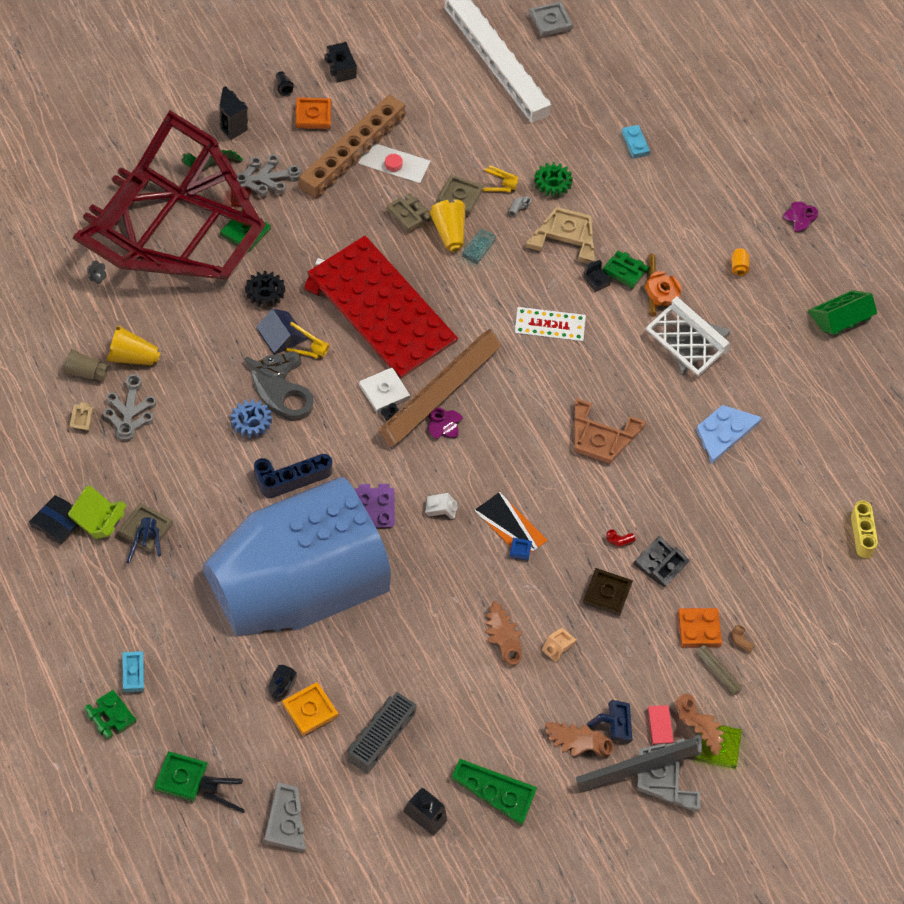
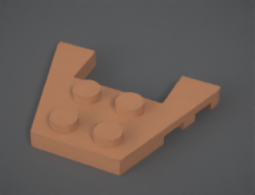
M576 398L574 414V452L611 464L645 427L646 421L631 416L624 431L588 420L587 417L592 403Z

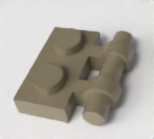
M410 193L405 196L407 201L400 197L387 205V211L408 233L421 226L423 218L427 222L432 220L429 210L423 207L417 197H413Z

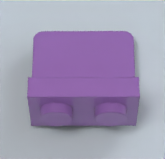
M359 484V488H355V492L375 527H393L395 525L394 488H390V484H378V488H370V484Z

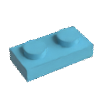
M635 125L622 128V135L632 158L648 156L650 149L640 126Z
M143 651L123 652L124 693L144 692Z

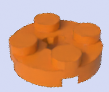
M663 271L653 273L644 286L647 294L656 306H670L672 304L671 301L676 296L680 298V293L682 292L679 281L672 275L671 277L665 275L666 272Z

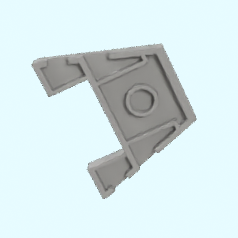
M702 735L694 736L698 747V754L696 755L701 756ZM680 739L677 742L666 745L663 743L639 749V756L686 740ZM679 760L638 773L637 791L691 811L700 812V792L678 790Z

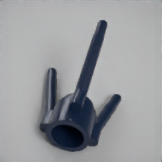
M145 517L141 519V525L137 528V534L126 561L128 564L133 557L141 535L143 536V547L146 546L147 538L155 536L157 556H161L160 529L156 527L157 521L154 518Z

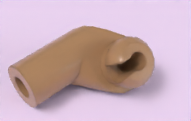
M736 625L735 629L732 630L734 644L751 653L755 644L745 639V628L742 625Z

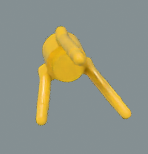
M491 165L489 169H484L485 172L504 178L502 185L505 188H483L482 192L510 193L511 189L516 190L518 176Z
M290 322L291 326L313 340L310 348L313 352L286 348V351H294L316 359L319 356L325 357L330 344L316 338L295 323Z

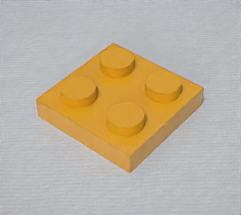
M318 682L282 701L283 707L303 736L339 717V713Z

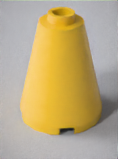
M455 199V203H449V200L438 202L430 210V216L446 249L451 252L460 251L464 246L465 203Z
M117 325L106 361L153 365L154 362L158 363L161 352L157 351V346Z

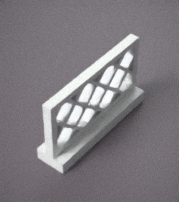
M676 296L671 301L672 304L646 327V331L699 377L722 354L726 355L730 351V342ZM673 311L677 315V321H666V316ZM687 324L690 326V332H680V325ZM656 325H664V333H656L652 329ZM666 325H677V332L666 333ZM690 336V344H679V337ZM693 336H701L704 339V344H693ZM666 337H677V344H668ZM679 348H690V356L679 354ZM693 348H704V356H693ZM706 348H715L718 351L715 355L706 356ZM693 360H704V365L697 370L693 366Z

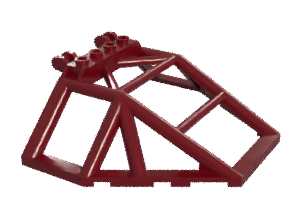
M169 110L132 172L122 167L118 169L117 173L119 176L114 175L112 182L120 187L103 210L95 205L89 207L90 212L94 215L90 213L83 215V218L89 225L78 230L74 234L73 239L119 269L228 280L265 228V223L262 218H259L252 206L244 187H241L237 180L238 176L227 157L219 149L217 140ZM172 127L203 146L180 187L149 168ZM212 155L220 171L196 182ZM149 181L165 190L164 192L141 194ZM227 181L242 210L238 211L199 196L197 193ZM170 198L137 242L128 210L134 202ZM178 199L212 212L180 257L143 248ZM219 215L251 227L223 267L188 259ZM122 218L128 238L114 230ZM99 233L128 251V253L121 256L92 238V236Z

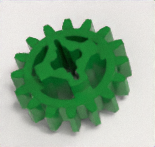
M555 162L552 165L546 163L545 167L540 166L539 170H536L534 178L535 187L540 188V193L546 192L545 196L552 194V197H555V194H558L561 197L562 192L567 194L568 189H571L573 182L572 172H567V166L562 168L561 163L558 166L555 165Z

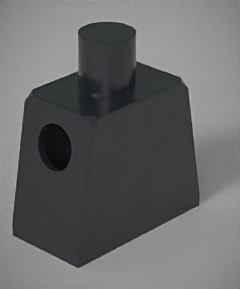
M421 788L408 801L403 810L406 815L432 836L447 822L445 805L424 788Z

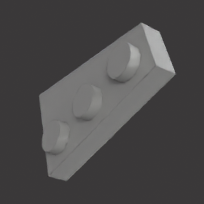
M277 782L263 843L305 853L306 847L303 838L304 831L301 822L298 787Z

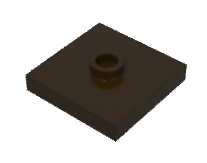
M595 568L583 599V604L620 616L633 580Z

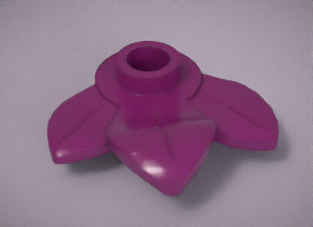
M797 201L791 203L792 209L787 210L783 215L784 220L794 222V232H799L807 229L810 223L817 219L818 210L814 206H807L804 202Z
M436 407L429 413L430 424L428 429L431 436L435 439L440 438L442 434L449 438L457 437L459 431L456 423L460 422L463 417L454 410L445 411L441 407Z

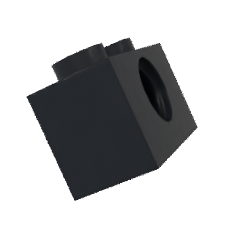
M347 42L327 46V53L324 54L325 61L330 65L331 76L335 77L337 83L357 78V65Z

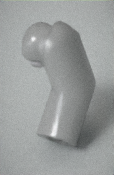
M528 196L516 198L508 214L511 217H516L519 210L528 208L531 205V198Z

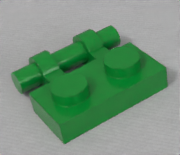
M619 250L616 251L615 257L612 256L603 267L605 274L633 289L643 277V272L647 273L649 266L645 265L643 261L636 260L630 257V254Z
M114 690L109 691L96 700L97 709L93 708L91 704H87L84 707L88 719L96 724L98 732L104 735L107 740L111 739L114 735L111 732L112 729L115 728L120 734L137 723L136 718ZM105 714L109 721L104 722L101 716Z

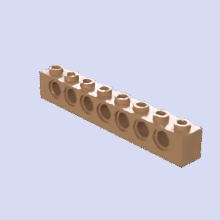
M390 94L387 95L299 176V189L314 199L320 194H324L326 189L338 180V177L346 173L352 164L357 163L365 152H369L376 142L381 141L383 136L394 128V125L404 119L406 115L405 104Z

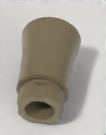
M71 349L67 356L63 373L90 380L104 381L109 365Z

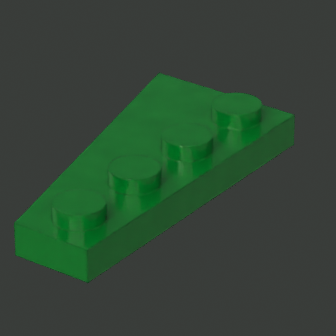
M460 758L452 775L453 781L523 827L537 787Z

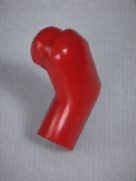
M610 529L606 533L607 541L618 547L636 541L633 533L620 536L617 535L614 529Z

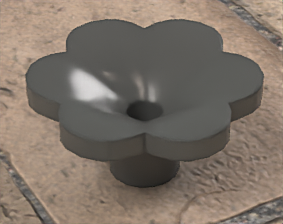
M93 261L87 268L89 280L94 281L96 284H100L102 279H105L107 276L105 265L99 263V261Z

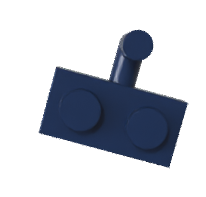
M611 700L608 703L609 715L600 713L590 720L587 726L593 729L601 722L610 723L611 740L629 744L633 741L630 703Z

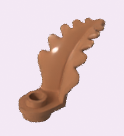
M493 601L492 606L488 608L491 612L486 615L491 620L485 622L486 625L492 626L485 630L487 634L493 635L488 638V642L500 645L502 659L506 664L516 665L522 659L519 641L522 632L513 630L516 627V623H508L511 616H505L507 613L506 609L501 610L502 605L498 604L497 601ZM514 652V657L509 658V653Z
M682 694L676 700L679 719L684 720L688 726H694L696 733H702V739L707 740L706 745L710 746V751L714 755H718L719 750L722 749L720 743L724 741L723 738L719 737L724 732L717 730L721 724L713 722L715 719L713 715L698 714L694 697L690 694Z
M550 721V723H545L546 734H550L549 740H555L554 746L556 747L562 744V752L572 749L571 754L577 756L586 750H592L604 758L614 751V744L611 739L604 736L600 731H592L587 725H583L578 729L575 724H571L567 728L565 723H561V726L558 722L553 723Z

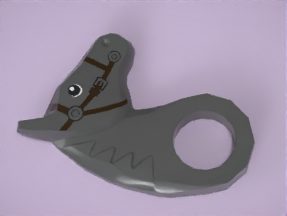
M291 351L279 355H268L259 361L249 357L244 358V361L252 370L253 382L258 395L271 411L290 421H300L310 415L313 410V395L309 389L285 380L288 372L301 365V357L298 353ZM295 395L302 397L306 404L301 409L291 410L284 405V401L286 398Z

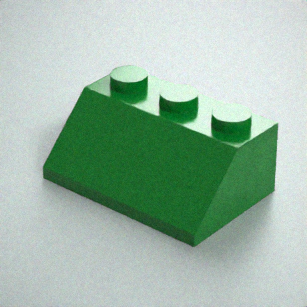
M851 290L808 309V313L823 332L831 333V335L841 333L842 329L855 327L856 323L868 321L872 318L871 316L878 314L873 294Z

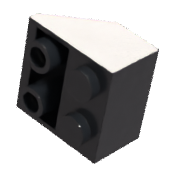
M224 86L219 105L220 130L232 140L248 130V107L245 102H241L233 91Z

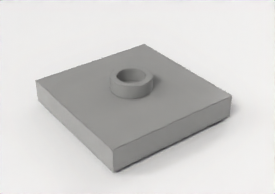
M561 1L529 10L541 37L573 29V24Z

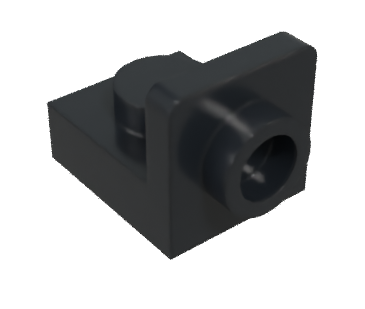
M601 260L588 263L584 270L583 277L594 292L604 289L611 284V280L601 269Z

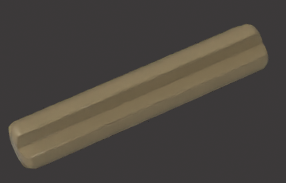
M701 646L697 651L700 658L732 694H738L742 686L707 646Z

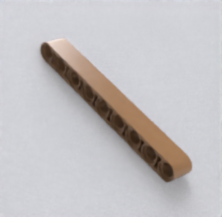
M491 329L485 331L378 430L389 446H393L401 441L502 346Z

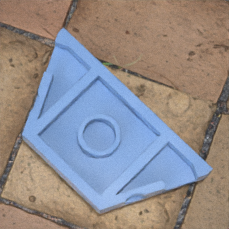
M724 405L697 426L696 431L699 438L702 439L704 449L707 450L710 456V462L713 464L761 423L762 418Z

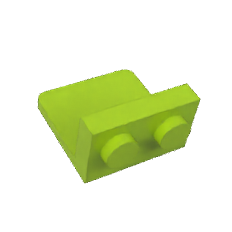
M86 486L72 506L68 516L95 539L108 537L113 533L114 525L124 516L123 511L127 505L123 501L111 503L92 486Z

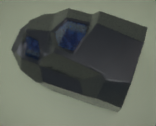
M286 665L277 666L269 683V695L272 700L281 701L290 694L297 679V672L293 668Z

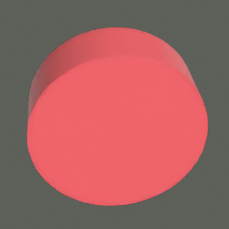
M389 154L385 158V167L388 170L398 171L402 168L403 159L400 155Z

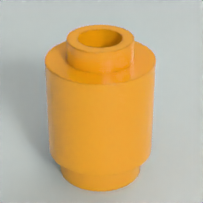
M743 248L735 249L731 255L732 273L737 276H744L750 271L749 254Z

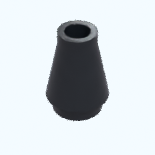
M278 72L276 74L277 91L283 96H288L293 92L294 84L286 76L285 72Z

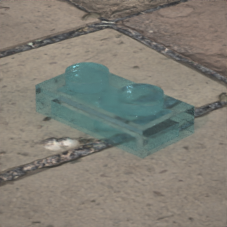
M480 228L462 252V257L478 265L496 241V236Z

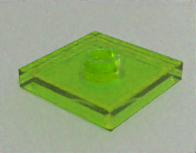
M721 725L717 730L724 732L723 735L719 736L724 741L720 743L722 749L719 750V754L714 755L710 751V746L706 745L707 740L702 739L701 756L696 755L695 761L736 769L742 729Z

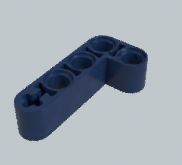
M320 454L275 471L268 459L260 458L254 462V478L262 494L267 498H274L330 477L333 461L329 455Z

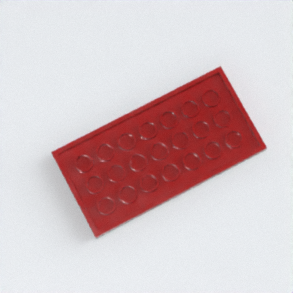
M366 235L308 271V276L382 360L390 368L394 369L399 379H402L458 340L453 331Z

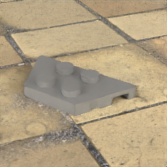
M708 323L725 339L730 335L731 331L729 329ZM687 324L683 325L680 328V332H690V326ZM680 336L679 344H690V336ZM693 336V344H704V339L701 336ZM669 337L667 343L677 344V337ZM679 348V354L690 356V348ZM693 348V356H704V348ZM706 348V354L714 348ZM673 355L674 360L677 361L680 367V373L684 374L689 368ZM693 360V365L696 364L699 360Z

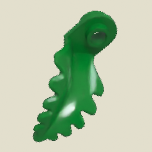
M221 150L222 154H225L227 158L240 162L243 160L237 152ZM188 152V154H182L181 161L191 168L197 158ZM212 155L209 158L203 170L210 164L215 162Z

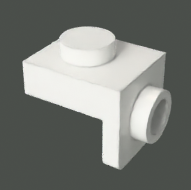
M449 493L428 496L425 513L429 517L446 514L450 519H454L458 508L457 502Z

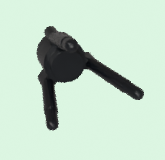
M205 775L202 777L200 792L206 793L205 798L214 799L234 810L245 813V809L214 795V792H219L220 784L240 785L243 779L217 778Z

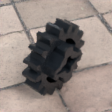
M264 271L263 274L257 272L256 277L251 275V280L246 281V297L250 299L251 304L257 302V307L263 304L264 308L267 307V304L274 307V302L279 304L280 298H284V280H280V275L274 276V272L267 274V271Z

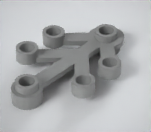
M272 154L268 157V163L257 175H252V173L261 167V159L258 157L251 159V165L244 173L236 174L241 187H244V189L249 188L259 196L264 197L268 194V187L275 190L278 194H283L286 191L285 183H276L272 180L287 177L290 181L297 182L301 175V169L293 165L288 170L270 172L274 166L279 164L278 156ZM253 182H260L262 184L258 186Z
M136 374L129 375L126 379V385L129 389L126 406L118 399V395L114 392L109 393L106 397L107 403L112 406L114 405L124 416L122 422L115 415V411L112 408L105 409L103 413L104 419L111 421L115 425L116 435L121 440L133 438L137 428L144 424L150 425L153 423V414L151 412H144L141 418L131 423L134 416L147 408L153 409L156 406L155 397L147 396L143 402L134 407L136 393L142 386L141 377Z

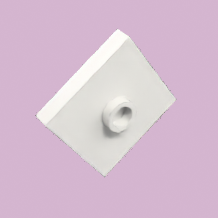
M393 368L359 381L360 388L376 413L380 412L383 408L389 407L390 403L397 405L410 399V394Z

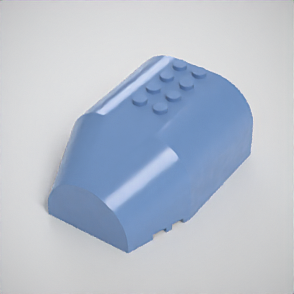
M344 477L336 478L250 513L203 565V573L236 636L261 634L265 630L279 632L283 628L302 629L390 591V564L381 537L354 488Z

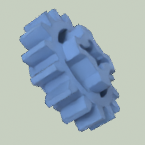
M252 399L251 403H248L244 400L243 405L238 403L237 408L232 409L233 414L230 416L231 426L235 428V433L241 432V437L247 434L249 439H251L252 435L259 438V433L265 435L266 429L270 430V424L272 423L271 410H268L267 404L262 406V401L255 403L254 399Z

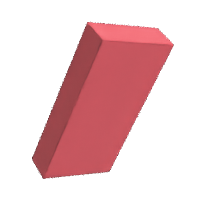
M669 705L648 706L652 746L674 743Z

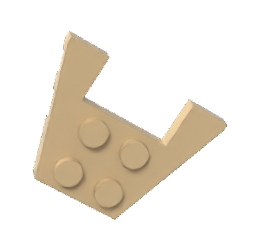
M556 207L545 219L544 224L534 232L532 238L527 240L526 248L542 251L547 237L582 246L578 261L587 264L594 262L591 216Z

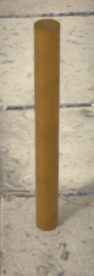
M655 254L648 255L649 277L656 272ZM649 297V315L656 316V305Z

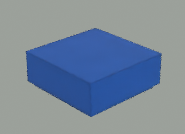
M513 538L509 558L529 561L532 541Z

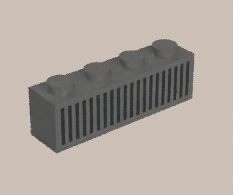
M398 692L393 697L389 696L386 699L381 712L377 711L374 714L369 727L365 726L357 742L353 741L347 749L348 761L369 774L416 714L417 705Z

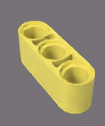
M861 500L854 506L851 521L857 554L867 559L874 554L878 540L872 506L869 502Z

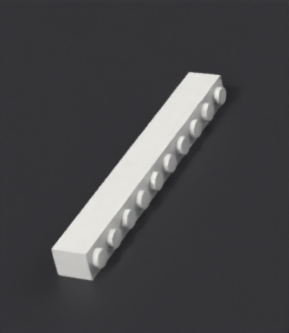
M445 0V10L529 121L534 123L548 117L551 108L549 99L545 98L541 89L533 82L532 77L525 72L523 65L519 64L515 59L513 52L509 51L506 43L499 38L496 30L492 29L487 18H484L481 14L480 9L473 4L472 0Z

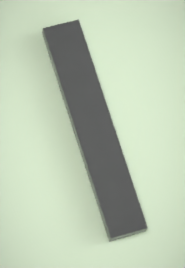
M692 738L577 776L576 780L580 793L698 754L696 740Z

